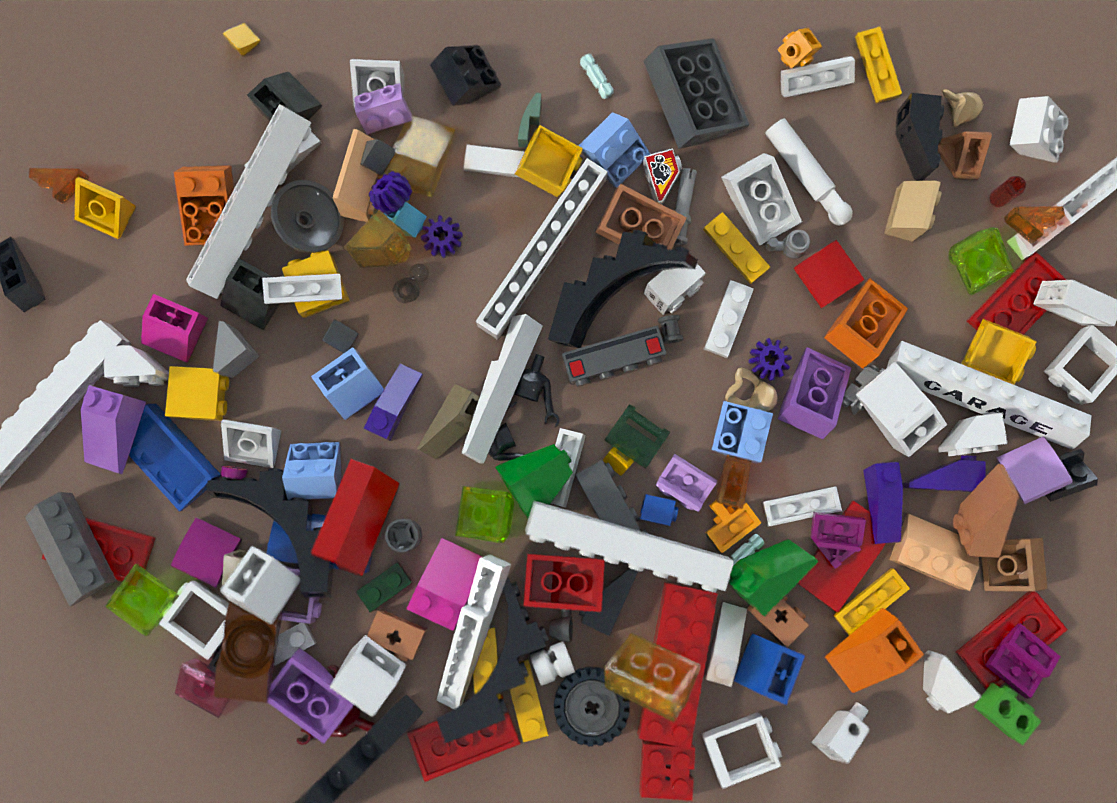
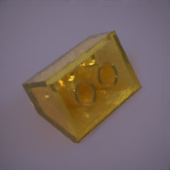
M380 210L344 246V249L360 268L396 266L398 262L403 263L409 257L410 250L412 249L403 231Z
M631 633L605 666V688L674 722L688 701L700 670V664Z

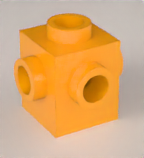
M803 28L789 33L782 40L783 44L777 50L781 54L783 63L792 69L809 65L814 60L813 55L822 48V45L809 28Z

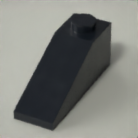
M9 237L0 243V283L4 295L19 309L26 312L46 300L41 284L15 240Z
M628 567L603 588L601 612L580 610L579 615L582 616L581 623L610 636L638 571Z

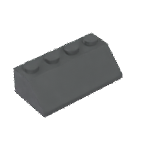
M58 492L36 504L26 515L25 518L69 607L117 582L73 493Z

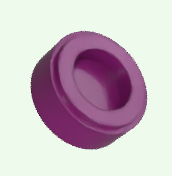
M222 466L221 475L230 479L242 480V478L247 477L248 469L236 466Z

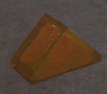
M730 455L726 456L717 485V503L743 509L752 461Z

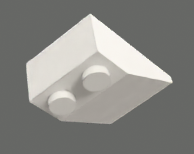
M763 153L721 177L731 200L759 246L770 238L776 237L802 222L773 156Z

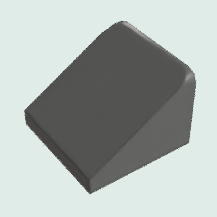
M378 139L367 141L360 164L382 175L393 158L396 149Z
M334 319L322 341L345 353L350 350L359 333Z

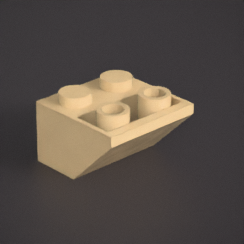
M903 181L896 189L884 234L913 242L928 229H931L935 221V215L932 214L934 206L938 205L942 192L939 191L941 182Z

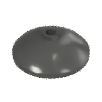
M297 180L283 186L275 195L271 205L272 223L280 238L290 247L305 253H317L333 246L340 238L344 228V217L340 215L333 200L334 194L323 185L309 180ZM299 218L305 221V225L300 223Z

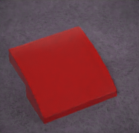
M837 240L793 268L821 308L865 280Z

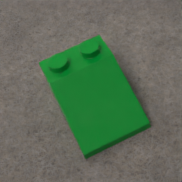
M787 539L740 559L732 567L728 584L742 599L765 617L819 561Z

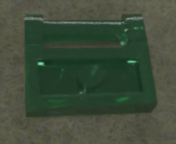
M629 404L605 438V441L646 469L669 436L670 431L665 428L661 429L635 411V407ZM628 418L657 437L655 442L627 424Z

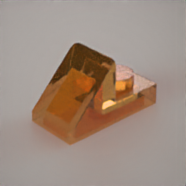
M29 168V178L38 183L40 187L53 188L52 196L60 203H65L75 194L76 178L80 177L89 181V176L80 169Z
M1063 206L1015 207L1004 217V221L1029 243H1034L1043 236V229L1055 226L1065 216Z

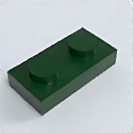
M397 562L356 591V593L371 613L413 582L400 563Z

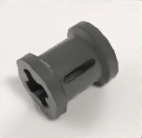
M669 315L658 319V323L662 326V340L664 344H672L684 340L683 335H680L679 315Z

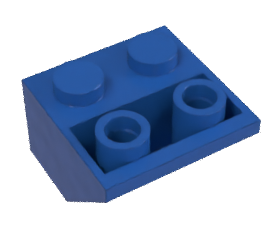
M751 633L733 681L787 705L805 655Z

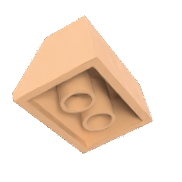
M353 129L333 200L341 216L369 223L371 215H375L377 211L370 201L369 192L372 190L371 187L377 183V179L380 180L383 177V174L379 175L360 164L366 142L375 139L357 129ZM389 163L388 166L386 167V169H385L386 171H388V169H389V167H390V163Z
M906 514L901 528V542L895 543L889 560L955 588L970 591L979 569V556H968L964 545L960 542L959 534L911 514Z

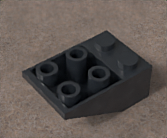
M911 93L897 110L895 134L915 181L926 179L940 164L941 155L938 153V144H940L942 139V129H939L940 120H942L944 115V105H941L942 96Z

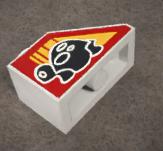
M673 149L644 156L643 167L653 200L663 205L680 172L679 170H682L681 160L678 155L675 156Z

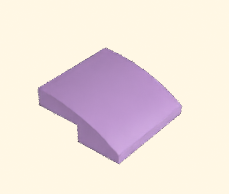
M1044 436L997 457V463L1004 465L1019 493V498L1024 504L1073 483L1063 463Z

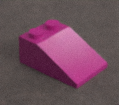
M441 538L414 591L407 610L453 631L457 626L462 607L467 605L479 560L483 556Z

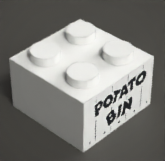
M698 264L696 269L676 268L663 270L647 284L644 295L662 315L668 311L672 314L682 305L686 295L692 297L701 288L700 286L704 283L702 279L706 273Z

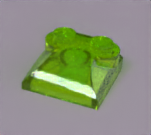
M991 227L977 231L954 244L949 250V261L957 267L970 295L1014 272L998 228Z
M463 486L455 536L504 543L511 531L514 510L512 493Z
M135 564L105 607L141 634L148 636L155 627L160 625L159 623L163 619L164 612L171 605L177 593L141 566Z

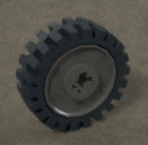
M590 666L575 670V673L566 676L557 689L554 699V714L557 724L570 740H574L580 745L584 744L588 747H593V745L602 746L606 742L613 741L616 736L618 737L621 734L622 729L625 728L630 714L629 697L624 685L614 674L600 667ZM588 701H591L593 704L598 703L596 711L593 712L591 709H585L588 707Z

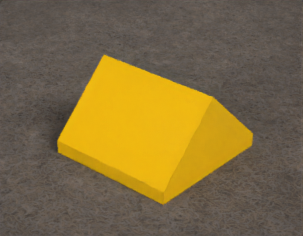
M80 177L76 178L75 220L119 239L136 206L121 195Z

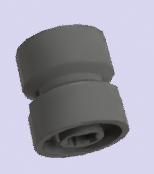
M397 519L387 527L385 540L394 551H411L421 543L422 530L420 525L411 519Z

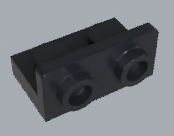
M1082 449L1058 456L1073 483L1046 494L1045 496L1050 502L1097 486L1098 478L1083 462L1085 453Z

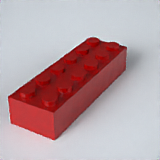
M664 582L637 731L639 739L691 749L718 593Z

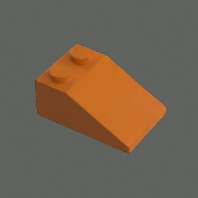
M869 278L839 315L824 338L863 369L881 354L908 308Z

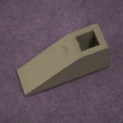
M454 384L417 449L434 459L440 457L469 431L480 397Z

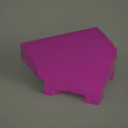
M813 512L810 537L836 569L841 565L842 561L861 550L860 546L863 542L866 520L860 517Z

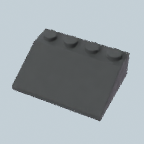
M714 38L661 45L643 61L678 149L696 146L750 125Z

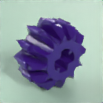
M392 171L388 175L384 174L371 187L372 190L369 192L370 201L381 213L389 215L393 211L397 212L400 207H404L406 201H409V196L412 193L411 185L399 172L395 173Z
M439 215L437 218L438 222L436 223L433 219L428 220L431 227L423 226L422 230L426 234L421 236V240L426 242L424 245L426 251L432 249V256L435 257L440 251L442 258H446V251L449 250L454 255L455 250L453 246L461 247L462 244L458 239L463 238V233L458 231L460 228L458 223L452 224L453 220L451 217H448L443 222L442 216ZM440 233H445V240L439 241Z
M770 338L765 340V345L761 341L757 342V349L750 350V354L755 358L748 360L749 364H756L751 370L752 373L760 370L759 378L763 379L767 374L769 381L775 379V374L779 378L783 377V370L790 369V365L785 361L792 359L791 355H784L788 347L784 346L780 349L781 341L776 340L772 345ZM769 354L771 355L770 358L774 357L775 359L771 365H769L770 361H765V357Z

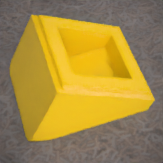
M245 23L223 33L228 42L242 57L261 42Z
M621 437L604 457L603 461L609 463L612 469L621 476L640 455V452Z

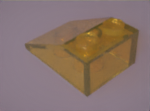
M412 116V121L406 122L393 145L396 152L382 175H388L392 171L395 173L399 172L408 180L412 191L433 197L455 129Z

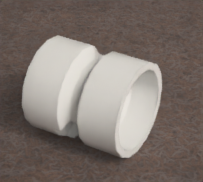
M564 641L551 645L549 651L541 649L530 654L535 672L542 686L555 681L557 675L563 678L575 673Z

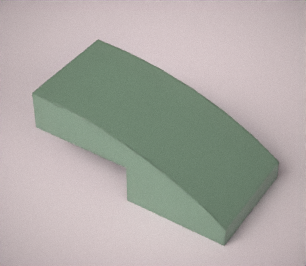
M536 93L523 114L518 133V147L527 148L530 124L540 125L541 93Z

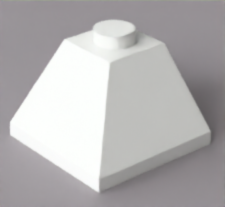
M930 650L925 652L923 690L929 696L926 700L935 710L941 709L951 713L977 701L981 697L946 656Z

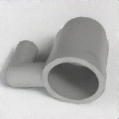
M794 230L783 241H778L775 237L770 238L765 248L767 251H782L785 256L796 259L801 257L808 249L810 238L805 231Z

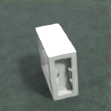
M1074 280L1042 281L1034 301V305L1082 326H1115L1117 321V299Z
M1095 326L1084 327L1079 330L1044 370V373L1049 376L1048 379L1052 384L1064 389L1073 402L1081 405L1092 403L1117 375V345ZM1083 344L1109 365V368L1089 391L1063 369Z
M199 580L186 582L177 592L179 597L174 604L170 603L162 612L163 619L159 624L205 659L210 660L215 656L223 643L224 622L207 645H205L173 620L193 593L197 594L225 616L229 603Z
M758 712L701 733L722 788L781 766L778 759L782 757L780 749L776 742L772 743L769 733L772 732L771 725L767 717L763 718ZM756 724L768 757L728 772L716 738Z

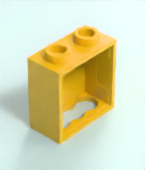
M539 125L534 131L514 174L558 197L572 181L570 176L573 170H578L583 160L580 157L583 148Z
M328 250L312 253L311 257L304 260H292L287 263L288 266L282 268L285 277L340 274L334 257ZM342 278V300L295 302L298 314L306 318L350 301Z
M983 319L961 364L1015 385L1024 375V366L1027 360H1030L1036 351V341L1026 335Z
M170 366L165 416L176 419L222 421L223 415L227 413L225 391L229 388V377L219 375L213 372L211 368Z

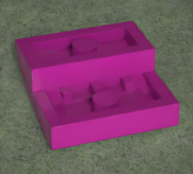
M195 518L174 556L171 567L217 588L223 577L224 555L237 550L242 542L241 538Z
M1019 623L999 644L985 666L1022 697L1029 699L1032 698L1042 679L1051 675L1061 656Z

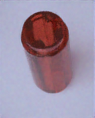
M1013 176L1007 179L991 192L989 198L991 204L995 207H1003L1017 198L1026 188L1025 180L1020 176Z

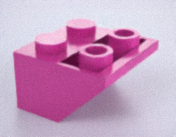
M153 294L142 318L141 343L188 363L208 318L196 311Z

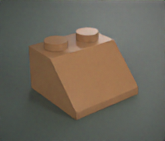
M1043 538L1005 539L1000 558L982 557L985 591H1040L1047 589Z

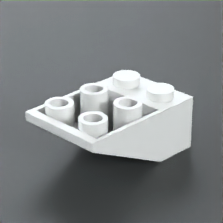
M895 362L856 394L891 446L908 457L947 425L934 404Z

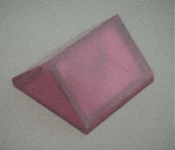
M196 658L184 662L180 666L175 695L219 718L230 699L214 697L216 674L207 668V664Z

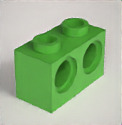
M991 683L974 705V708L1006 736L1024 745L1041 720L1033 714L1035 709L1023 700L1019 702L1016 699L1017 693L1006 685L1001 688Z

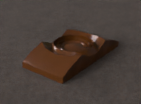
M229 602L224 620L222 649L216 665L214 697L268 703L283 608L271 625L235 603Z

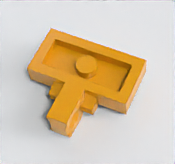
M716 499L709 505L716 515L712 519L716 525L705 533L718 551L723 553L759 526L761 521L745 502L734 510L731 506L726 509L721 501Z

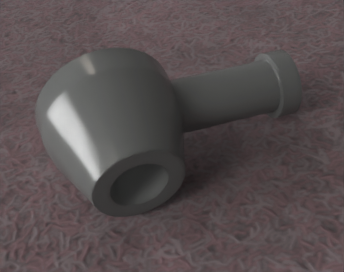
M561 609V617L550 621V637L564 642L572 641L573 620L571 610Z

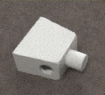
M858 702L854 704L850 711L838 710L813 739L812 743L831 760L849 763L869 732V728L862 722L869 711Z

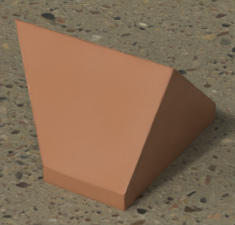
M963 132L941 139L940 144H938V153H940L941 159L954 178H980L992 134L989 132Z

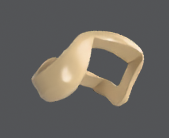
M947 89L942 90L944 98L953 109L951 120L955 128L959 124L974 120L981 113L983 103L977 94L971 92L955 94Z
M745 368L737 369L735 373L736 382L728 389L725 396L726 401L766 412L773 409L778 400L775 388L761 381L750 370ZM742 378H746L754 384L753 395L748 400H741L733 394L741 387Z

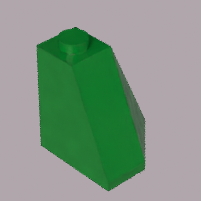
M554 444L495 467L528 519L533 502L537 501L550 505L573 474L569 463L572 462L569 455L564 449L560 451Z

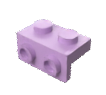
M400 83L388 85L369 93L366 92L354 98L355 113L366 134L412 121V115L403 97Z
M674 454L660 475L656 486L659 487V490L664 495L673 496L680 500L685 508L689 510L694 509L699 512L704 501L716 485L717 480Z

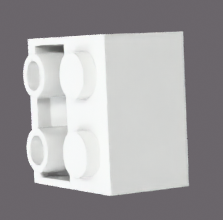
M1049 96L1019 99L1010 146L1021 155L1058 162L1059 154L1063 151L1064 130L1068 127L1067 115Z
M130 345L104 347V377L114 380V384H123L124 387H138L139 382L148 383L151 386L164 385V381H168L169 372L149 353Z
M1003 414L980 415L959 420L938 447L939 453L948 452V456L998 450V445L1007 444Z
M252 546L225 583L221 592L229 601L272 625L299 585L300 578L273 557Z
M365 635L350 650L330 688L370 716H373L398 683L406 664Z

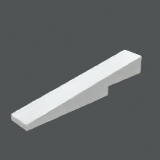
M1117 157L1007 241L1021 260L1032 255L1117 189Z
M527 314L512 316L499 360L491 361L462 450V454L478 463H484L543 327Z
M493 555L484 556L479 560L467 606L462 607L436 699L452 709H456L463 704L511 567L510 563Z

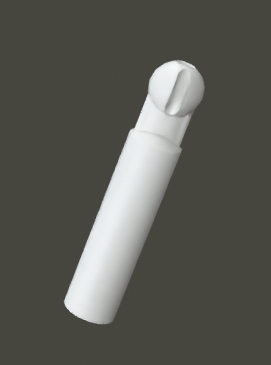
M783 118L776 122L765 133L813 199L820 201L828 212L830 221L835 225H845L852 218L853 211L851 206L847 202H843L837 194L834 183L787 120Z

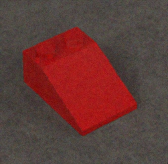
M527 554L524 606L601 612L605 560Z

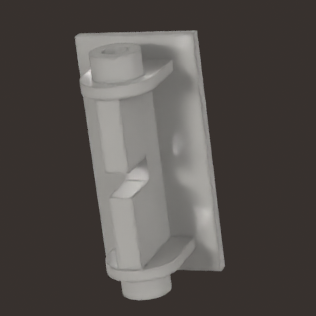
M873 364L866 366L855 379L862 386L859 388L852 383L845 391L842 405L845 407L851 405L853 415L859 410H864L865 407L856 394L885 369L882 368L879 371Z

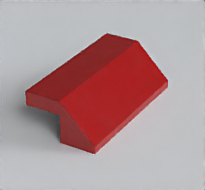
M350 459L311 554L336 563L338 569L363 577L400 483L373 466Z

